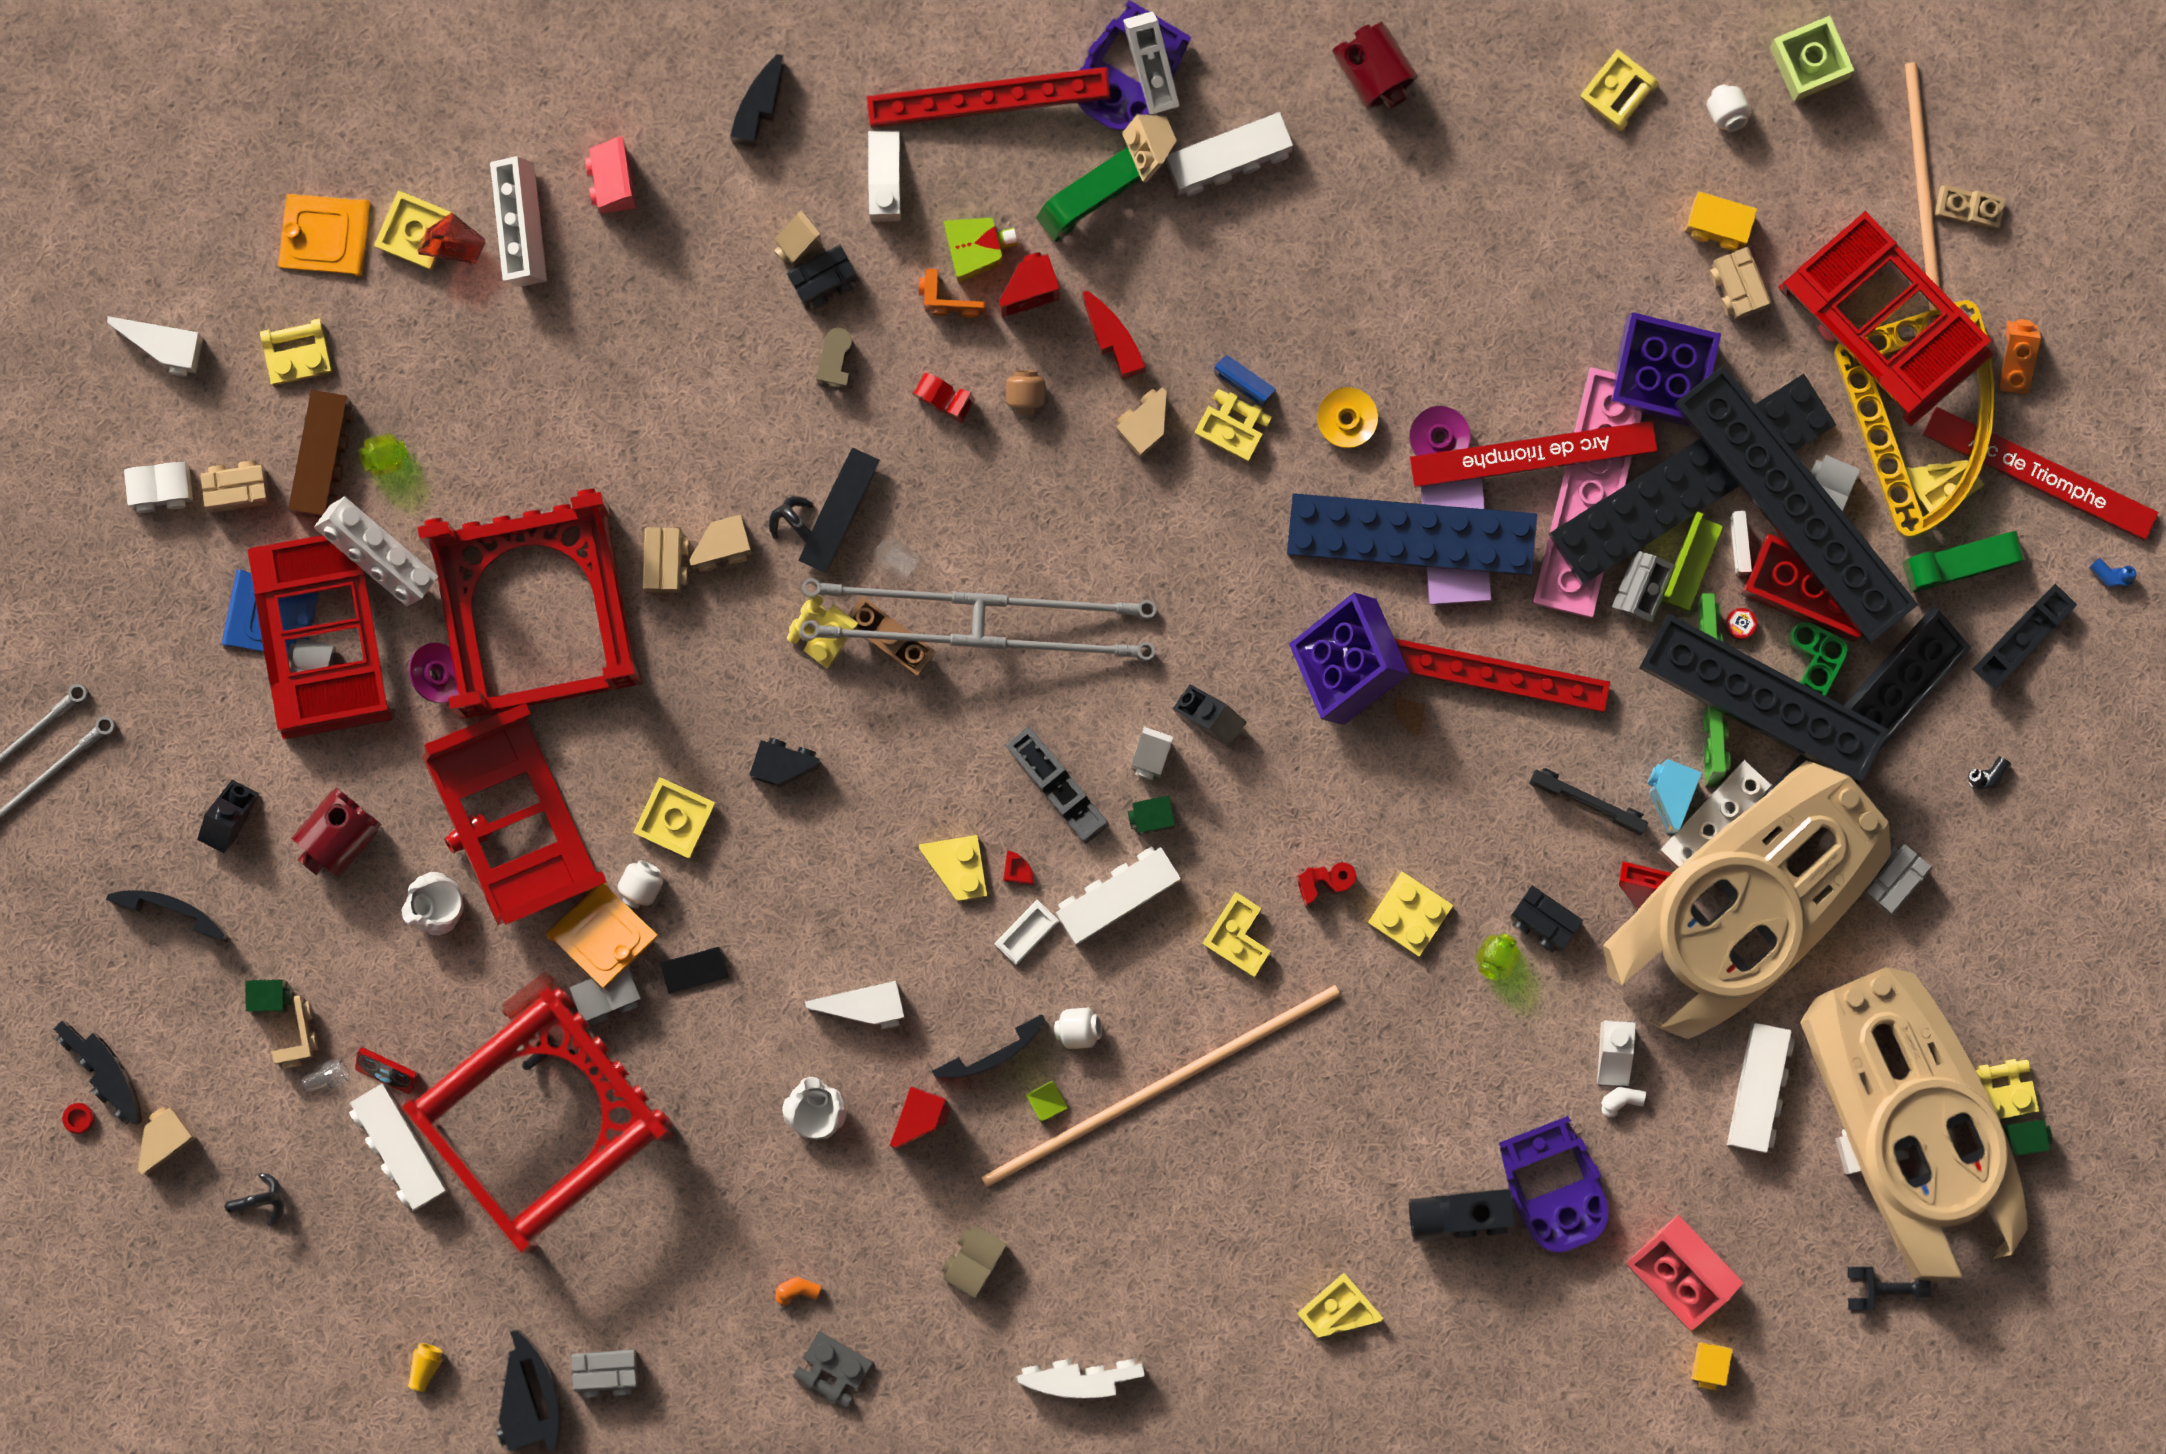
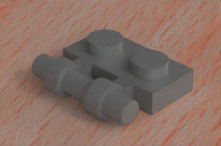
M818 1331L803 1357L814 1364L808 1372L798 1366L793 1378L803 1383L802 1387L810 1391L812 1388L826 1396V1401L833 1405L838 1403L847 1408L853 1397L842 1392L846 1383L858 1389L873 1361ZM822 1369L838 1378L834 1386L818 1378Z

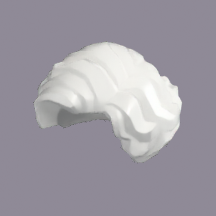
M430 872L418 877L415 882L410 884L408 888L409 896L402 907V917L407 924L413 925L419 930L427 931L430 935H443L454 929L463 913L464 904L461 891L455 881L446 877L443 873Z
M816 1077L803 1079L792 1091L790 1097L784 1101L782 1111L785 1123L798 1136L815 1140L829 1138L838 1128L843 1126L847 1115L845 1102L841 1098L840 1092L829 1088Z

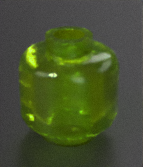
M392 433L366 439L363 448L359 450L365 471H370L374 476H381L401 470L403 458H407V450L403 440L398 441Z
M1505 933L1487 936L1475 956L1478 971L1486 978L1494 981L1509 977L1521 957V952L1516 946V940Z

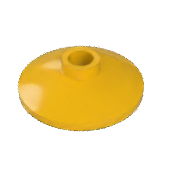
M1342 387L1331 391L1323 398L1317 411V424L1323 437L1331 444L1342 448H1353L1364 444L1374 434L1378 423V412L1374 401L1365 392L1353 387ZM1344 414H1349L1352 416L1353 421L1351 424L1346 425L1341 421V417Z

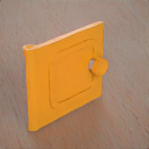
M287 194L278 267L346 273L356 277L362 276L371 201L367 199L354 200Z
M606 883L593 888L546 933L549 940L554 941L603 989L658 938V935L607 887Z

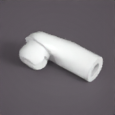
M1618 1087L1603 1098L1602 1113L1607 1117H1615L1618 1114V1110L1626 1104L1643 1107L1646 1092Z

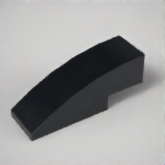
M777 54L761 70L743 97L730 134L732 143L756 147L761 118L774 119L785 63L783 55Z

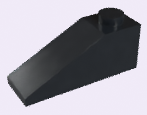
M516 1349L509 1351L499 1415L500 1428L496 1429L501 1446H507L508 1451L544 1440L539 1421H541L523 1361L519 1362Z

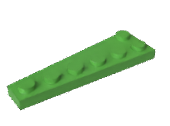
M1702 593L1698 602L1699 630L1723 642L1722 633H1717L1716 622H1720L1721 619L1720 603H1715L1714 593ZM1708 706V708L1704 709L1703 731L1709 733V738H1706V749H1704L1705 788L1718 787L1722 778L1726 777V770L1730 769V753L1724 750V740H1728V722L1723 721L1722 712Z

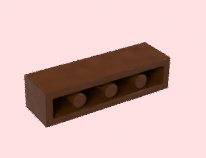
M311 390L288 506V510L293 514L321 518L328 507L338 499L337 495L333 493L335 483H340L342 479L343 465L339 464L341 452L346 453L348 448L349 435H346L345 431L347 423H352L355 406L351 405V400L346 395Z

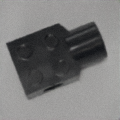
M1511 1188L1409 1199V1218L1413 1242L1451 1239L1452 1232H1455L1456 1238L1477 1236L1476 1230L1486 1229L1487 1235L1508 1233L1507 1227L1515 1226ZM1477 1205L1482 1206L1487 1213L1486 1219L1482 1223L1477 1222L1472 1215L1473 1209Z

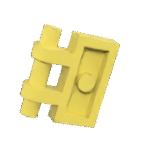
M1217 389L1213 400L1221 403L1222 407L1218 411L1208 406L1194 435L1249 462L1263 435L1252 428L1256 422L1267 427L1272 416L1262 412L1263 408L1255 404L1251 406L1237 399L1238 395L1232 392L1227 394ZM1234 410L1246 416L1245 423L1243 424L1229 417L1230 411Z
M817 595L815 598L804 603L799 619H795L789 627L790 633L787 636V640L792 644H797L801 638L799 634L800 627L806 621L815 620L821 626H836L848 630H855L858 623L836 605H833L826 611L821 607L824 602L823 598ZM804 627L806 635L811 636L815 633L812 627ZM816 637L812 641H807L808 643L803 651L828 669L834 663L850 637H840L839 639Z
M2015 1059L2006 1060L2005 1064L1989 1067L1986 1064L1978 1066V1069L1975 1070L1999 1119L2039 1111L2033 1081L2020 1083L2019 1074L2030 1072L2028 1060L2016 1062ZM2008 1077V1086L1993 1088L1992 1079Z

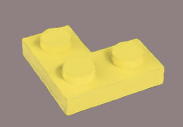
M1235 892L1202 945L1250 976L1255 977L1271 951L1245 934L1262 908Z

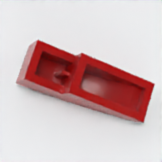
M1088 290L1082 292V299L1101 355L1113 351L1122 379L1144 373L1146 367L1141 354L1125 326L1095 295Z

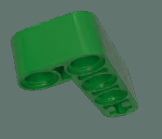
M1128 147L1056 193L1043 205L1036 216V220L1053 242L1059 241L1061 239L1060 236L1065 232L1069 234L1081 219L1141 180Z
M2012 531L1936 553L1930 551L1906 559L1902 565L1910 591L1915 593L1921 591V589L1926 590L1951 583L1950 580L1954 582L1979 575V572L1983 574L2024 562L2025 557L2017 531Z
M1801 622L1792 629L1788 637L1792 649L1811 659L1799 682L1826 696L1846 657L1847 645L1840 637L1810 622ZM1797 631H1807L1811 636V643L1803 645L1798 642ZM1826 644H1832L1837 647L1839 652L1837 659H1830L1825 655L1824 647ZM1818 671L1825 677L1823 686H1816L1811 682V672Z

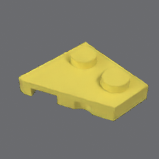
M1967 460L1954 461L1950 464H1930L1917 468L1905 467L1915 497L1927 514L1936 509L1952 493L1967 467ZM1979 476L1964 499L1983 488L1984 484Z
M977 835L919 844L920 851L956 901L987 897Z
M1345 1273L1339 1276L1297 1313L1317 1338L1377 1323L1384 1319Z

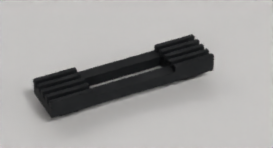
M1543 768L1542 772L1537 769L1533 772L1529 784L1555 796L1561 793L1614 818L1612 823L1638 835L1644 833L1648 821L1641 819L1644 815L1643 813L1630 807L1624 811L1558 780L1559 774L1547 768Z

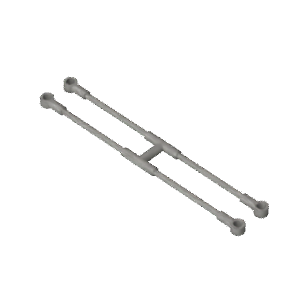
M813 578L805 580L801 587V593L808 599H813L817 595L841 596L845 594L951 601L952 604L973 605L972 635L951 634L950 636L848 630L836 626L817 625L814 621H806L799 630L801 638L805 641H812L816 637L834 639L854 637L949 643L950 646L993 649L1012 647L1107 653L1119 657H1134L1141 662H1148L1155 655V647L1149 642H1143L1139 646L1120 644L1100 646L1006 640V637L984 636L985 606L1007 607V605L1108 611L1120 615H1135L1142 620H1149L1155 615L1157 610L1156 605L1150 600H1144L1140 604L1122 602L1102 604L1009 598L1007 595L952 592V594L870 589L842 587V584L819 583ZM813 584L816 587V592H807L805 586ZM1142 606H1149L1152 611L1151 614H1144L1141 609ZM804 627H812L815 633L811 636L806 635ZM1143 647L1149 649L1150 656H1143L1140 649Z
M81 684L72 685L69 688L68 695L52 707V711L0 754V764L53 719L62 716L76 703L86 701L89 695L87 688ZM82 688L83 696L75 699L73 696L75 689ZM107 716L100 717L96 721V727L81 738L77 746L0 809V819L82 750L90 748L104 735H111L116 728L114 720ZM107 720L110 721V729L102 731L101 723Z

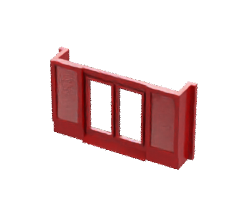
M1866 210L1778 286L1786 297L1792 293L1904 410L1903 419L1910 426H1913L1994 355L1990 350L1991 339L1897 245V242ZM1891 261L1912 284L1858 330L1840 312L1837 306ZM1920 291L1941 315L1893 357L1887 360L1866 337Z
M323 535L247 549L277 730L281 733L282 740L392 721L391 709L387 705L365 571ZM351 586L356 618L283 630L278 599ZM358 628L363 660L294 673L290 672L285 641Z
M526 703L424 744L426 752L422 757L498 926L503 923L508 925L607 883L602 871L595 872L527 722L531 713ZM526 773L539 803L473 830L460 799ZM544 811L557 842L491 869L478 838Z

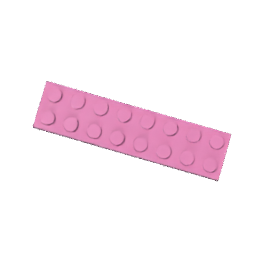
M1590 367L1574 432L1640 423L1642 412L1611 402L1615 373ZM1632 456L1565 466L1550 532L1625 486ZM1548 536L1532 604L1592 619L1604 572L1581 586L1554 542Z

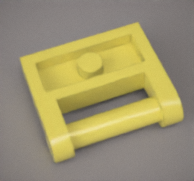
M1617 49L1583 91L1579 99L1608 120L1616 129L1623 131L1628 125V118L1650 91L1654 92L1660 83ZM1635 77L1641 84L1617 113L1610 107Z
M321 319L311 320V324L270 332V330L260 332L272 386L332 373ZM313 335L315 337L316 344L275 352L273 345Z

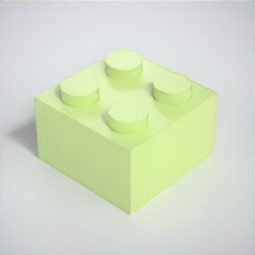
M1831 16L1774 38L1769 47L1793 102L1850 79L1855 71Z

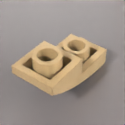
M1943 185L1940 186L1934 216L1978 226L1999 228L2005 198L1981 191L1970 192Z

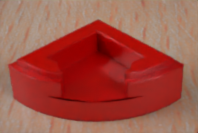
M1007 850L1003 882L1034 886V876L1028 862L1019 854Z

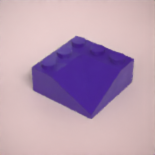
M1632 312L1625 321L1611 402L1668 422L1692 427L1674 404L1713 373L1721 334Z
M1352 593L1289 643L1320 718L1333 723L1345 725L1409 675V671L1377 599L1359 593Z

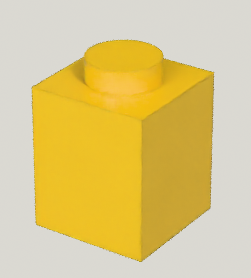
M1698 1342L1691 1378L1692 1380L1699 1381L1698 1387L1717 1391V1385L1726 1386L1732 1349Z

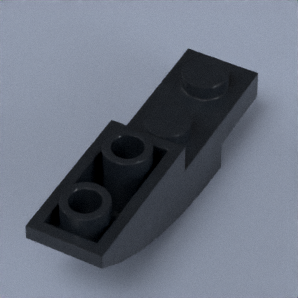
M61 1020L53 1029L59 1035L56 1038L58 1043L69 1052L74 1049L81 1056L78 1062L90 1073L94 1070L97 1072L89 1080L94 1086L91 1090L92 1093L103 1103L109 1101L117 1109L113 1113L123 1123L127 1125L131 1122L132 1124L139 1125L142 1122L139 1101L130 1077L119 1058L98 1034L92 1033L85 1039L68 1022Z

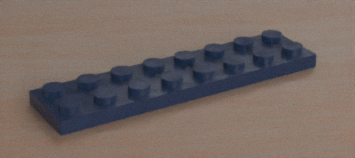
M1293 493L1287 555L1532 576L1538 514Z

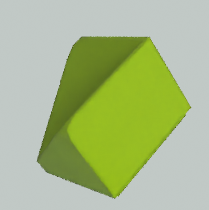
M1053 1080L1026 1094L1040 1123L1068 1108Z

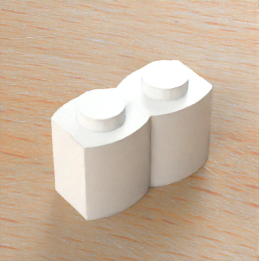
M172 462L155 466L124 469L128 506L136 509L137 513L155 511V506L167 505V509H180L186 507V502L193 501L190 469L186 462Z

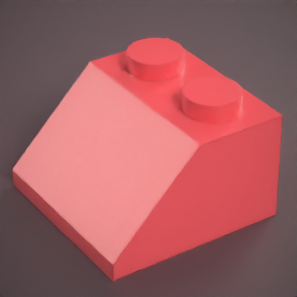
M623 136L589 148L590 158H586L585 163L588 177L593 176L595 187L590 188L592 206H598L600 214L637 209L629 153Z

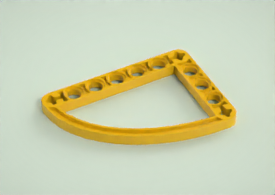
M1969 300L1956 302L1955 304L1959 308H1964L1966 312H1972L1973 315L1970 316V319L1986 334L1977 305ZM1934 309L1878 327L1866 339L1869 341L1875 335L1882 336L1886 341V348L1879 352L1884 357L1897 353L1909 343L1900 339L1898 331L1901 327L1909 326L1913 328L1916 337L1928 326L1927 322L1931 317H1939L1941 313ZM1838 343L1834 352L1835 360L1894 529L1899 536L1906 539L1926 533L1942 523L1958 508L1971 490L1982 468L1989 446L1994 414L1992 359L1990 358L1977 369L1979 404L1977 429L1967 467L1952 493L1936 509L1922 517L1875 380L1862 366H1855L1846 371L1845 367H1850L1851 363L1848 356L1841 355L1845 348ZM1853 358L1854 364L1857 365L1858 362ZM1855 373L1863 374L1867 378L1866 387L1862 389L1853 387L1850 383V377ZM1868 401L1874 403L1877 407V414L1873 417H1865L1860 411L1862 403ZM1875 430L1883 431L1887 435L1886 444L1882 446L1874 445L1870 440L1871 433ZM1888 458L1894 460L1897 464V471L1890 475L1882 472L1880 468L1881 461ZM1895 487L1903 488L1907 492V500L1903 503L1894 502L1890 496L1891 490ZM1909 505L1912 506V509H1908L1907 515L1910 521L1916 520L1917 522L1913 527V531H1909L1908 527L1902 528L1901 524L1905 521L1903 511L1896 514L1895 510H1902Z

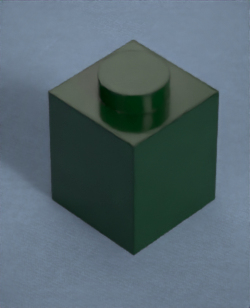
M1169 795L1133 802V810L1127 811L1130 828H1137L1138 835L1173 829L1175 827Z
M283 979L245 980L246 1012H287V1005H292V987L287 986V981Z
M2045 1120L2003 1126L2013 1156L2050 1151L2049 1144L2053 1143L2050 1126L2045 1125Z

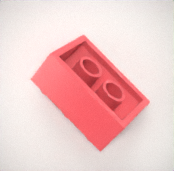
M1679 1215L1656 1233L1626 1263L1690 1331L1724 1305L1744 1283Z

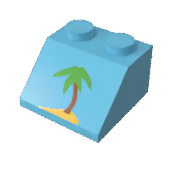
M1666 759L1661 765L1657 764L1656 767H1653L1647 784L1652 786L1649 794L1666 832L1674 835L1682 826L1702 772Z

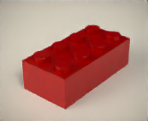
M1768 534L1761 544L1751 568L1752 572L1746 580L1741 595L1804 622L1813 623L1851 642L1858 640L1861 634L1787 543L1781 538Z

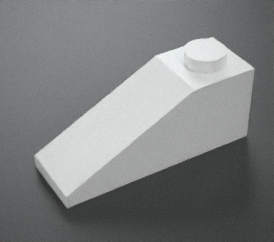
M1153 12L1124 19L1130 49L1150 115L1179 107L1156 16Z
M869 131V216L871 222L901 221L899 131Z
M108 316L107 323L113 329L165 368H169L168 373L177 376H187V372L196 373L203 337L198 332Z
M896 981L805 1002L808 1010L870 1025L881 1024L882 1030L900 1026L899 1020L905 1019Z

